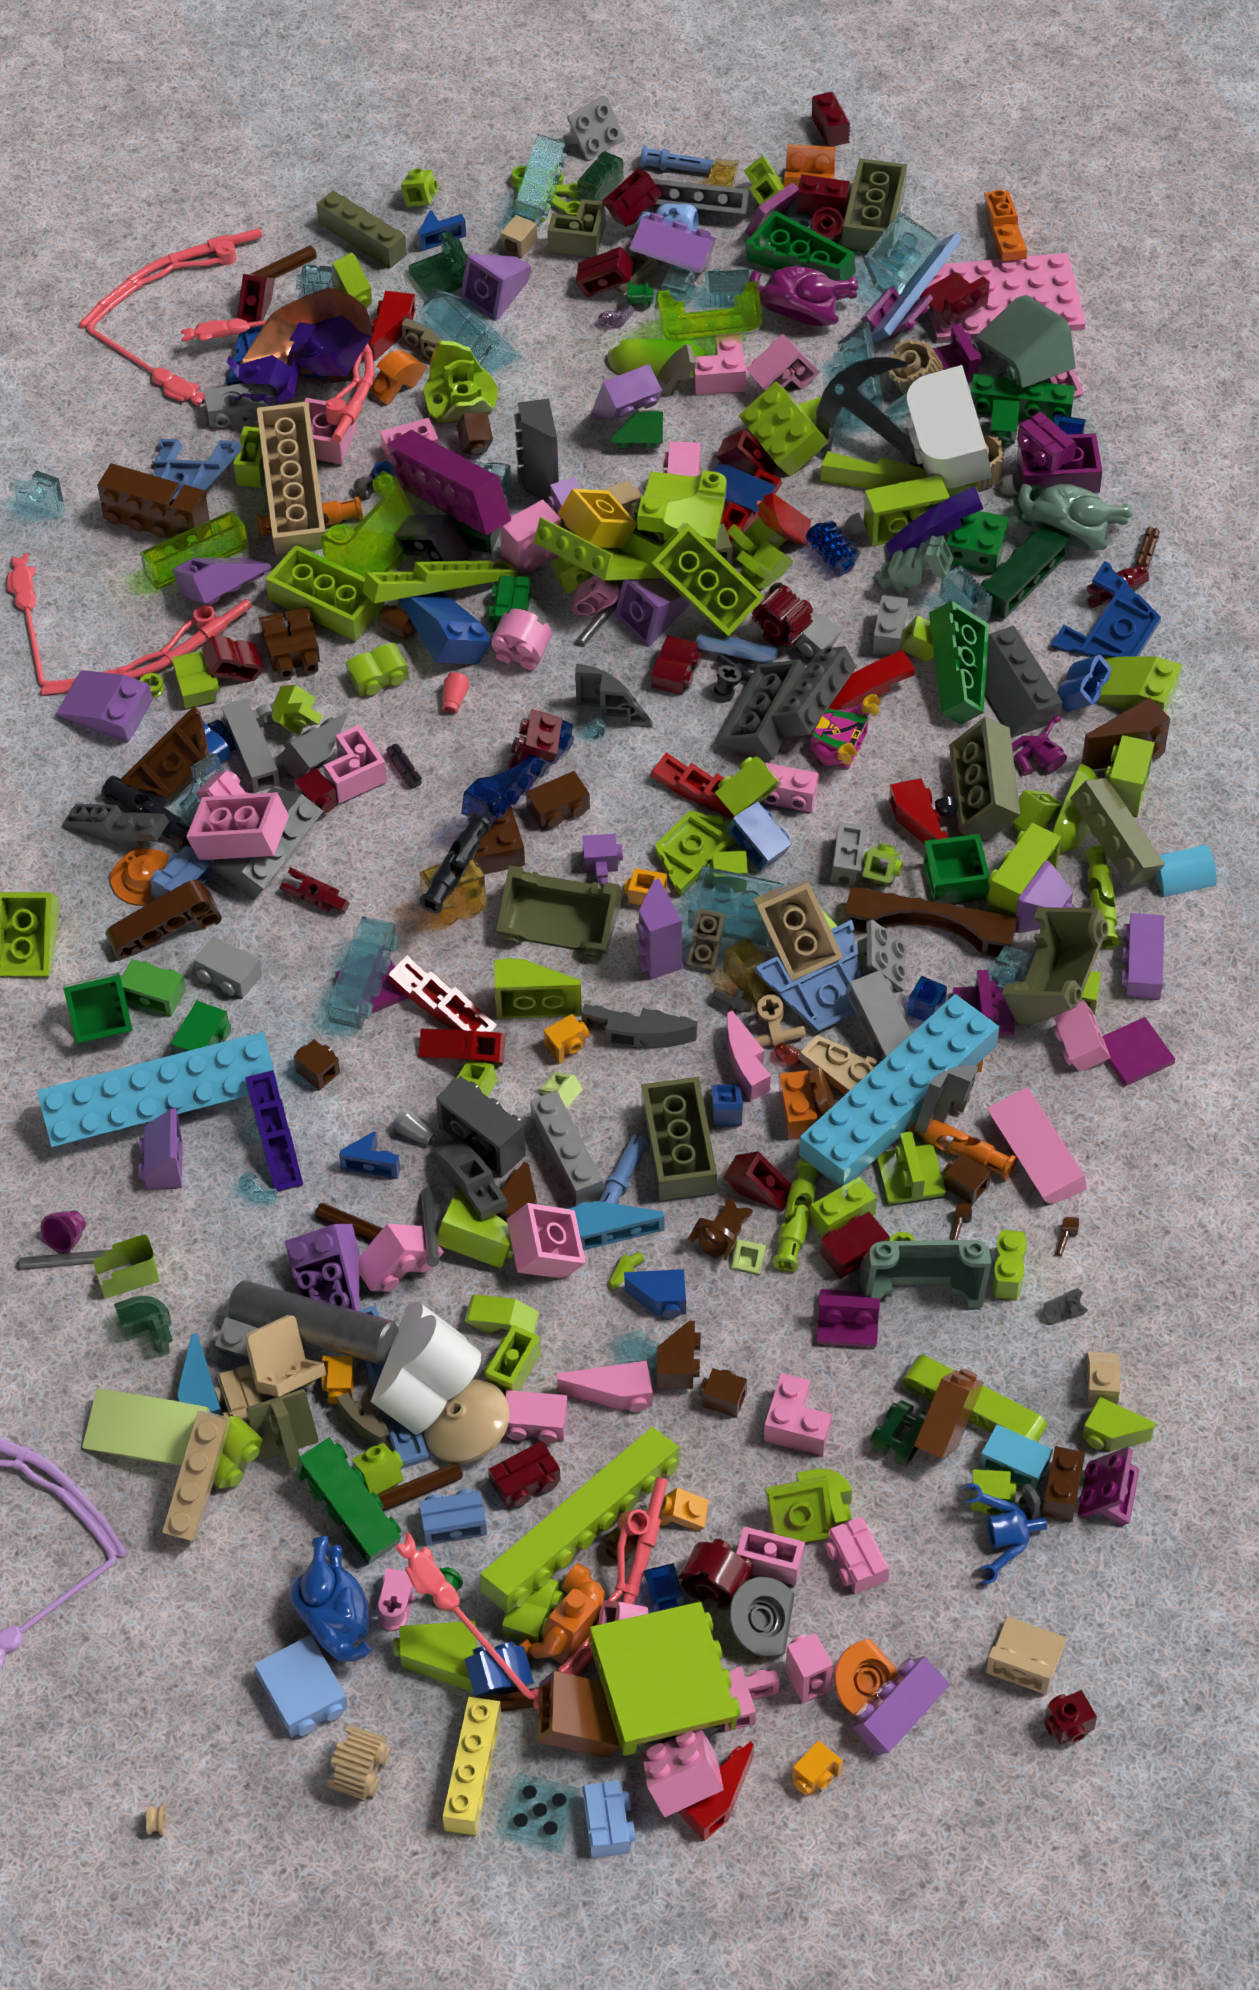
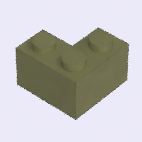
M581 199L577 216L552 213L547 230L548 252L583 257L597 256L606 225V208L603 202Z

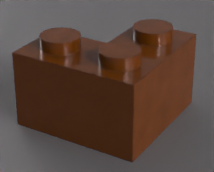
M511 804L484 810L485 818L491 823V830L489 833L484 834L480 841L481 846L468 863L471 877L508 870L509 865L525 866L524 845Z

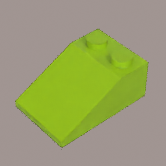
M1158 656L1103 657L1111 667V674L1107 683L1101 686L1098 702L1127 711L1150 697L1166 713L1180 683L1182 664Z
M0 892V976L50 977L59 922L58 896L52 892Z
M504 958L494 960L497 1019L567 1017L571 1014L581 1016V980L525 959Z

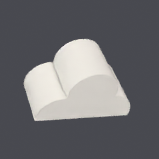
M413 1302L406 1307L398 1328L399 1332L392 1344L370 1402L417 1435L426 1430L438 1418L447 1400L457 1396L471 1382L479 1368L481 1352L470 1344L463 1334L422 1303Z

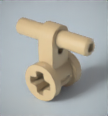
M766 995L759 1000L757 1006L759 1020L768 1026L770 1034L754 1037L761 1047L769 1045L778 1047L785 1045L786 1041L806 1036L804 1026L782 1031L780 1023L784 1018L783 1003L779 997ZM768 1007L773 1008L775 1012L774 1015H769L767 1011Z

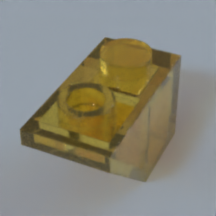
M746 938L725 949L724 973L740 990L744 991L747 998L757 1007L762 997L766 995L778 997V995L755 973L754 968L767 960L765 955L752 941Z

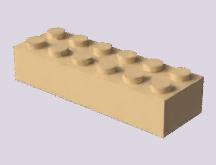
M308 401L257 408L275 555L288 554L295 544L308 551L328 549Z

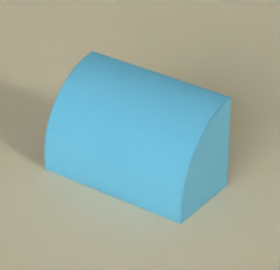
M1208 844L1159 855L1165 866L1155 875L1163 897L1216 886V868Z
M997 1424L981 1453L979 1467L985 1470L1010 1471V1481L1021 1486L1029 1483L1036 1491L1047 1470L1053 1449Z

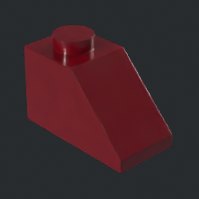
M243 274L237 318L245 320L247 323L264 320L272 301L275 278Z
M742 429L724 438L716 456L722 463L752 476H755L758 469L774 475L777 464L762 445L746 429Z
M759 1151L735 1155L723 1178L740 1195L783 1211L786 1207L791 1183Z

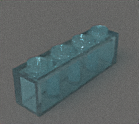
M539 133L537 134L511 215L512 218L518 215L531 220L538 227L542 217L547 219L551 207L547 200L552 202L557 188L552 186V184H558L562 172L557 168H563L567 156L566 153H563L565 142Z
M362 916L327 1004L329 1022L362 1029L365 1019H370L373 1010L374 996L378 997L381 991V977L383 974L388 973L390 954L395 952L398 947L399 936L395 933L394 923Z

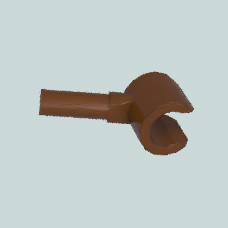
M959 1203L956 1205L955 1225L950 1240H958L962 1221H971L972 1204Z
M1065 1217L1063 1219L1061 1238L1055 1252L1056 1255H1063L1069 1234L1078 1235L1079 1218Z

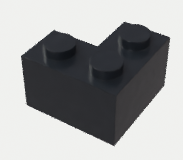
M409 515L394 534L405 555H425L429 562L467 561L472 555L449 515Z

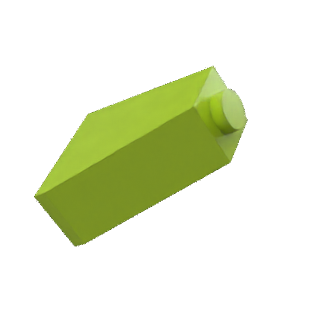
M456 1189L437 1235L438 1245L502 1269L506 1258L512 1260L514 1255L507 1222L496 1214L482 1220L460 1189Z
M471 1621V1623L476 1627L475 1621ZM463 1622L399 1626L400 1638H394L395 1657H401L402 1668L473 1692L465 1658L473 1655L472 1650L477 1648V1639Z

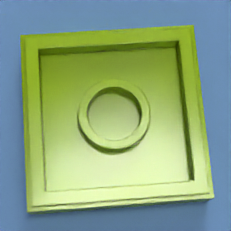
M826 1476L764 1488L772 1534L793 1538L805 1543L828 1539V1531L834 1528Z

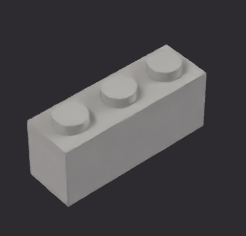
M881 970L849 983L845 993L880 1063L914 1032V1029L908 1027L905 1021L904 1008L899 1002H896L893 996L892 984L888 978H884Z

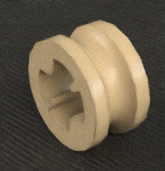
M148 1805L146 1814L147 1835H152L154 1831H158L159 1835H164L166 1827L165 1805H160L158 1809H155L153 1805Z

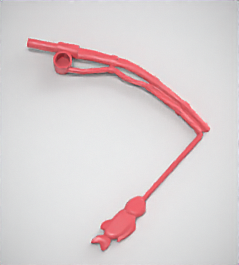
M260 228L232 236L227 234L207 240V243L171 253L168 256L155 260L130 275L127 280L104 299L102 298L87 316L80 321L79 326L81 328L87 327L90 334L151 372L152 381L157 386L164 387V394L181 402L191 400L193 404L200 406L205 397L204 393H197L200 389L198 384L189 383L165 368H152L93 328L109 311L135 290L148 282L167 275L173 269L208 266L216 263L222 265L233 264L237 258L234 245L262 238ZM209 253H216L217 256L208 260L181 262ZM164 266H167V267L164 268L162 271H160V272H158V273H156V274H154V275H152V276L146 277V276L149 275L150 273H152V272H154V271H156V270H158V269H160V268H162V267H164Z
M233 318L229 321H207L197 324L194 330L191 328L181 330L180 333L185 335L181 341H190L194 337L200 341H206L213 338L227 337L228 335H238L247 332L250 327L264 326L267 320L250 323L239 318ZM368 343L353 365L352 374L354 378L351 383L333 399H329L325 403L326 421L329 424L338 425L332 435V440L336 443L341 442L349 426L353 425L362 410V404L368 390L373 384L374 362L372 350ZM364 358L365 372L363 378L360 379L358 368L361 359ZM354 387H357L354 396L346 406V402L341 398Z
M25 553L21 558L12 557L11 563L15 568L12 572H8L7 590L15 594L16 607L25 611L38 682L43 687L40 693L42 696L68 693L76 678L57 681L44 680L30 613L36 604L32 579L36 569L34 566H26L29 557L28 553ZM244 599L221 617H216L213 607L201 605L194 610V617L181 626L170 642L160 651L147 654L129 665L104 671V673L122 674L137 679L145 674L162 670L173 664L172 657L188 654L205 641H208L211 636H218L228 628V624L249 610L252 604L248 599ZM196 623L199 631L170 651L183 633ZM162 657L160 660L147 666L132 670L139 664Z
M656 1477L647 1513L641 1509L626 1511L618 1519V1528L621 1531L617 1545L618 1581L615 1587L616 1591L607 1601H617L622 1593H624L622 1602L634 1605L635 1599L638 1598L639 1588L648 1564L651 1548L655 1547L661 1523L659 1515L666 1491L667 1479ZM406 1532L405 1543L398 1544L396 1549L402 1557L408 1559V1567H405V1571L415 1590L420 1594L431 1595L434 1604L439 1609L453 1610L522 1694L528 1699H534L533 1707L539 1710V1687L530 1691L459 1609V1596L433 1562V1554L430 1549L423 1547L421 1551L415 1550V1541L411 1534ZM639 1535L634 1561L626 1584L624 1553L627 1536ZM589 1636L569 1659L557 1669V1672L579 1676L594 1660L589 1645Z

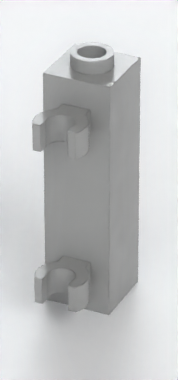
M246 698L223 705L224 723L253 792L256 793L279 786L278 773H289V770L278 758L279 755L275 758L272 757L259 725L266 726L274 723L270 704H263L256 710H252Z

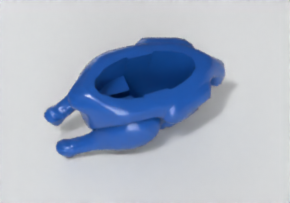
M327 1536L316 1537L312 1540L314 1553L311 1564L298 1578H292L289 1582V1598L301 1619L326 1651L339 1661L356 1662L372 1652L371 1647L365 1641L355 1647L356 1642L363 1640L369 1634L368 1600L362 1586L355 1577L342 1569V1547L340 1545L327 1547L329 1545ZM325 1555L328 1557L330 1565L327 1564Z

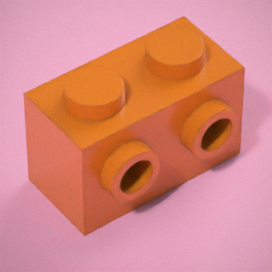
M808 1070L779 1074V1095L788 1140L799 1139L805 1131L822 1117L818 1105L815 1106L813 1089L816 1087V1082L811 1083L809 1081Z

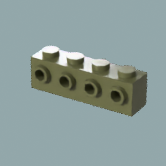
M333 190L316 203L318 224L388 268H392L407 255L406 238L400 230L388 225L381 218L375 217L367 212L365 208L351 202L347 197Z
M1108 778L1085 780L1070 797L1077 812L1083 817L1091 833L1097 838L1105 850V854L1111 859L1119 871L1120 877L1127 885L1150 882L1165 866V863Z

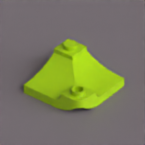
M704 470L698 476L650 471L644 496L641 497L638 510L637 530L664 533V540H668L683 523H688L711 546H716L726 498L725 476L718 472Z

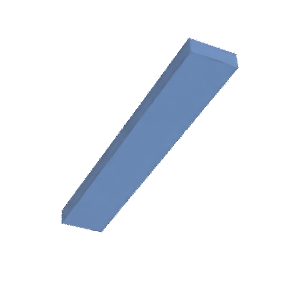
M957 232L941 240L869 336L874 342H879L893 333L962 241Z
M376 1305L359 1310V1312L380 1317ZM362 1360L374 1392L384 1365ZM379 1408L383 1421L389 1431L393 1450L398 1452L403 1461L404 1467L400 1469L429 1461V1454L421 1433L415 1435Z

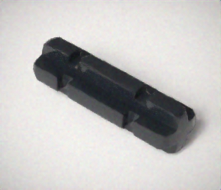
M393 744L388 746L386 749L387 756L390 761H394L393 765L401 777L406 779L405 782L408 787L414 789L422 784V777L415 770L406 754L402 753L403 750L400 745Z

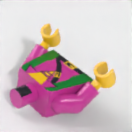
M868 695L862 704L853 708L827 709L808 735L812 737L811 752L825 766L837 764L849 770L868 733L869 713L872 716H876L879 713L877 706L881 705V701L877 695Z

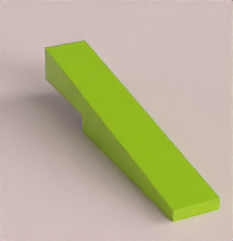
M827 451L821 464L820 482L873 489L922 479L927 476L924 468L880 457L877 464ZM974 482L946 489L949 496L952 497L973 486L976 487L978 492L979 483Z
M507 560L415 562L413 572H367L363 593L373 603H380L495 582L499 580L501 575L516 578L519 571Z

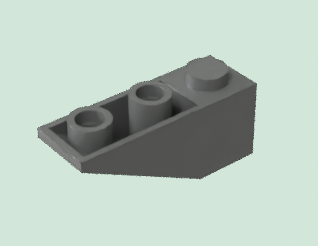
M345 715L336 719L330 717L319 728L316 729L313 726L306 730L301 737L293 736L284 743L285 749L278 758L296 780L316 768L319 770L326 762L335 745L336 735L340 734L347 718Z

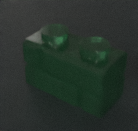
M606 151L602 152L577 181V189L579 190L578 200L602 202L624 179V171L622 170L624 168L623 159Z

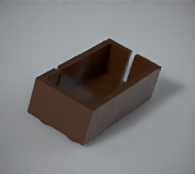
M110 463L97 484L100 501H102L103 518L110 523L124 524L136 531L144 530L160 538L168 537L177 540L181 544L198 546L210 526L205 490L184 484L172 505H169L180 487L178 482Z

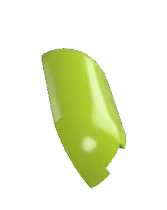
M625 339L621 341L620 345L609 349L607 362L609 367L619 375L649 364L655 377H657L667 360L686 344L691 345L694 356L708 355L705 349L702 350L694 345L693 340Z
M1080 764L1053 831V833L1062 837L1059 855L1079 848L1089 828L1070 799L1085 780L1099 779L1096 773L1084 764Z

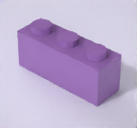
M1130 913L1129 924L1123 925L1122 940L1128 941V946L1122 949V963L1127 964V970H1122L1121 987H1126V997L1160 1000L1163 986L1165 915Z
M925 1656L916 1659H906L897 1668L899 1674L894 1680L885 1682L877 1690L878 1697L872 1704L870 1702L865 1704L856 1714L858 1719L851 1727L877 1755L890 1753L950 1686L948 1681Z

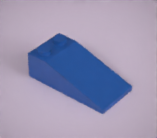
M443 591L399 599L435 663L474 665L480 663L492 643L481 622Z

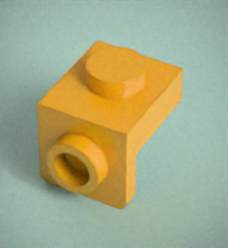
M677 1487L664 1495L659 1519H661L660 1525L665 1526L673 1521L690 1529L701 1531L705 1528L709 1500Z

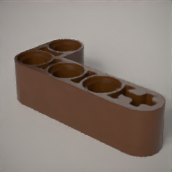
M190 880L111 925L106 930L105 935L116 958L122 960L138 954L193 921L199 928L206 929V926L213 923L215 925L219 924L222 916L211 893L198 880Z

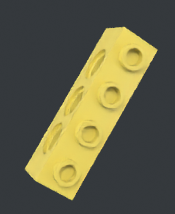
M468 1696L443 1812L444 1831L477 1835L502 1717L500 1701Z

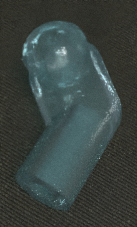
M246 1172L239 1178V1188L249 1201L276 1204L277 1189L262 1188L256 1179V1175L251 1172Z

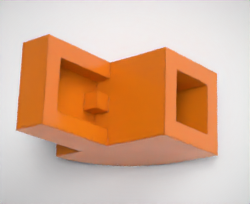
M402 350L392 351L377 364L376 367L380 371L368 391L389 405L403 384L411 388L415 387L427 367L407 352Z

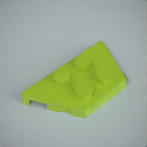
M688 811L654 845V852L679 895H682L707 871V864L712 863L713 852H726L736 842L726 830L730 822L723 821V816H707L700 812Z

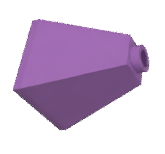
M470 254L467 256L460 297L497 321L527 284L531 274V266L528 262L513 256Z
M663 578L627 579L623 581L615 616L649 647L681 615L690 603Z

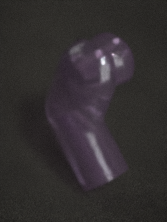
M624 304L619 311H605L599 314L598 322L601 326L620 328L634 313V308L629 304Z

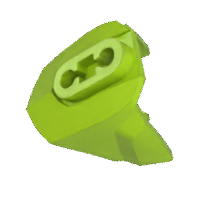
M439 341L432 355L429 366V378L423 388V394L429 415L437 422L452 423L459 421L463 413H486L492 411L498 399V386L491 375L481 367L470 347H465L453 341ZM439 400L441 403L435 404L434 401Z

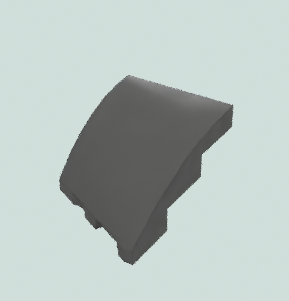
M576 664V705L597 706L602 708V715L627 717L628 726L652 728V720L630 691L618 679L596 667Z
M974 1065L954 1067L934 1077L929 1084L914 1130L926 1134L933 1119L945 1123L952 1109L963 1113L971 1098L970 1092L975 1082L978 1067Z

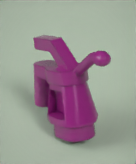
M1059 715L1054 716L1050 720L1044 734L1021 736L1012 743L1013 752L1027 745L1014 756V760L1023 776L1033 772L1027 761L1031 756L1035 758L1042 769H1046L1048 772L1056 771L1066 762L1067 755L1064 753L1063 748L1048 738L1053 725L1061 720Z

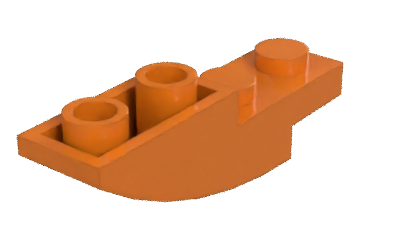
M994 190L984 193L988 222L997 257L1001 256L1002 261L1027 259V248L1018 227V215L1009 191Z

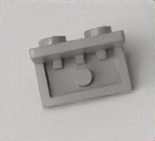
M606 96L599 97L567 116L571 127L569 128L570 132L563 135V138L568 145L579 144L586 160L593 159L625 139Z
M874 920L868 921L867 937L857 941V957L862 977L881 970L884 978L890 980L892 987L899 992L904 991L906 948L903 942L895 938Z

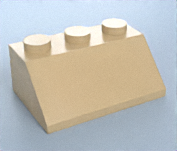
M809 881L778 887L753 899L791 981L843 958Z

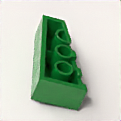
M774 211L745 242L747 261L775 270L790 266L807 267L826 274L829 279L836 281L848 280L856 273L854 252L777 211Z
M950 601L929 612L941 713L958 724H963L984 713L989 624L954 601Z
M328 1437L298 1458L295 1474L300 1481L307 1478L312 1496L316 1501L324 1500L327 1503L325 1508L329 1517L338 1526L344 1524L346 1527L343 1530L345 1537L369 1565L399 1544L401 1529L394 1518H387L382 1511L383 1504L377 1494L374 1492L370 1494L364 1486L365 1479L362 1473L356 1467L352 1469L346 1461L348 1456L344 1448L338 1442L334 1444L331 1438Z

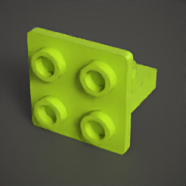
M912 1132L900 1133L899 1145L895 1146V1150L884 1151L876 1158L888 1204L892 1205L945 1196L946 1190L934 1145L915 1146Z

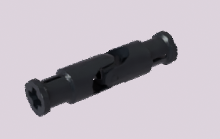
M113 775L106 780L101 790V794L104 797L112 798L118 802L120 808L128 813L165 814L169 823L161 835L167 839L172 838L179 843L181 848L184 846L191 847L187 839L190 827L182 823L180 817L165 807L160 806L136 788L126 786L119 777Z
M471 814L468 817L466 828L457 835L449 853L444 857L431 878L429 889L419 898V903L425 910L434 914L442 911L444 900L453 893L466 871L469 861L473 859L481 846L480 841L484 834L489 833L491 830V823L485 817L478 814Z

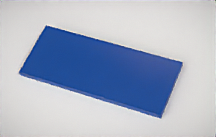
M721 462L712 471L721 473L726 478L725 500L755 513L757 512V501L762 502L763 496L771 494L776 488L775 485Z

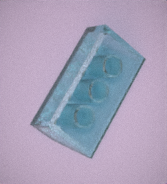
M434 288L418 312L425 319L424 324L436 331L443 341H453L465 347H470L476 360L490 375L522 357L463 297Z
M869 322L862 323L838 342L837 353H833L834 368H839L836 375L855 362L875 357ZM871 376L860 386L859 390L882 410V392L879 376L876 378ZM838 384L837 387H842V390L839 391V394H842L844 392V387L841 384ZM843 409V423L849 425L850 433L874 431L849 410Z

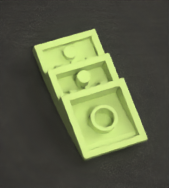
M96 1389L82 1448L137 1460L182 1466L197 1411L204 1410L210 1412V1409L204 1406L156 1397Z

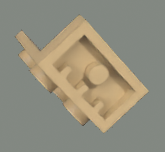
M1007 1617L996 1646H992L988 1657L986 1673L1047 1695L1066 1644V1637Z

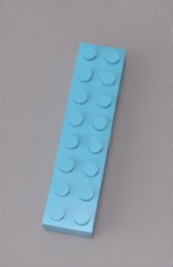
M954 994L800 1136L799 1156L839 1187L851 1182L900 1137V1133H904L918 1120L929 1084L934 1077L954 1067L976 1066L997 1046L999 1026L958 995Z
M263 1031L39 1089L37 1094L51 1147L153 1121L169 1109L176 1108L177 1114L248 1096L245 1077L274 1070Z

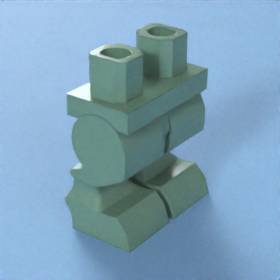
M931 536L926 542L920 544L919 549L909 548L904 554L902 550L894 552L891 561L882 564V573L878 574L877 579L883 591L895 587L897 592L900 593L905 591L906 587H915L921 584L927 566L931 568L933 576L947 578L954 558L944 536Z

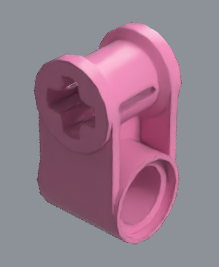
M593 575L576 586L572 607L573 613L579 617L581 615L593 617L596 613L613 605L618 600L621 587Z
M387 1568L383 1578L382 1591L378 1602L379 1621L381 1626L388 1631H398L399 1626L406 1624L412 1601L415 1598V1595H413L415 1588L410 1582L406 1571Z

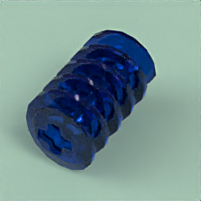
M833 520L817 523L806 533V540L811 543V546L822 557L823 561L828 564V567L834 571L836 576L840 577L853 569L860 555L859 550L854 548V544L848 541V537L842 534V530L837 527Z

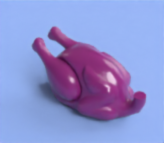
M790 266L779 269L772 274L765 286H761L759 283L760 273L752 271L749 277V289L760 305L776 314L812 326L836 325L839 321V317L835 315L836 301L857 297L856 290L858 289V284L855 277L836 281L829 279L826 274L807 267Z

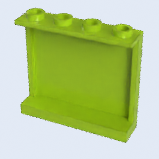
M543 517L539 518L534 543L603 580L662 578L647 563L660 549L662 544L635 530L623 548L607 549L600 548L577 536L574 532H569Z
M701 1602L590 1627L589 1645L623 1756L636 1753L637 1744L726 1723H728L730 1731L735 1730L737 1718L741 1716L739 1701L736 1697L732 1698L729 1690L732 1687L731 1677L728 1669L722 1668L720 1659H722L721 1646L718 1640H713L711 1631H713L712 1618L709 1612H704Z

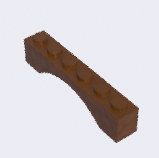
M851 887L844 913V923L851 920L855 931L867 933V922L870 920H874L884 928L912 924L932 926L963 938L983 955L1004 959L1010 958L1017 917L1007 914H996L976 908L969 909L949 903L942 904L926 901L922 898L899 896L895 893L872 891L868 888Z

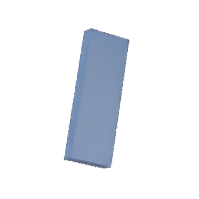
M702 631L696 638L698 649L762 663H773L779 651V647Z

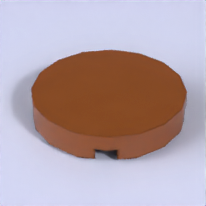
M820 1067L810 1070L808 1076L811 1083L816 1082L813 1095L823 1116L836 1102L825 1074Z

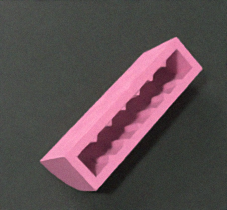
M1028 1087L987 1108L1046 1202L1057 1203L1087 1189L1084 1174Z

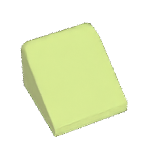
M555 1071L540 1088L539 1093L545 1095L557 1090L567 1108L583 1088L575 1075Z
M737 1239L731 1269L760 1274L768 1245Z

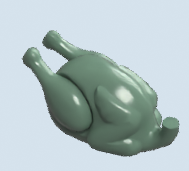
M1023 484L1019 491V504L1023 514L1034 526L1040 528L1044 524L1068 538L1070 545L1085 550H1105L1108 546V543L1105 541L1108 524L1118 523L1125 525L1128 523V518L1132 517V506L1130 504L1122 506L1108 505L1093 492L1071 484H1056L1045 488L1035 501L1030 500L1031 486Z

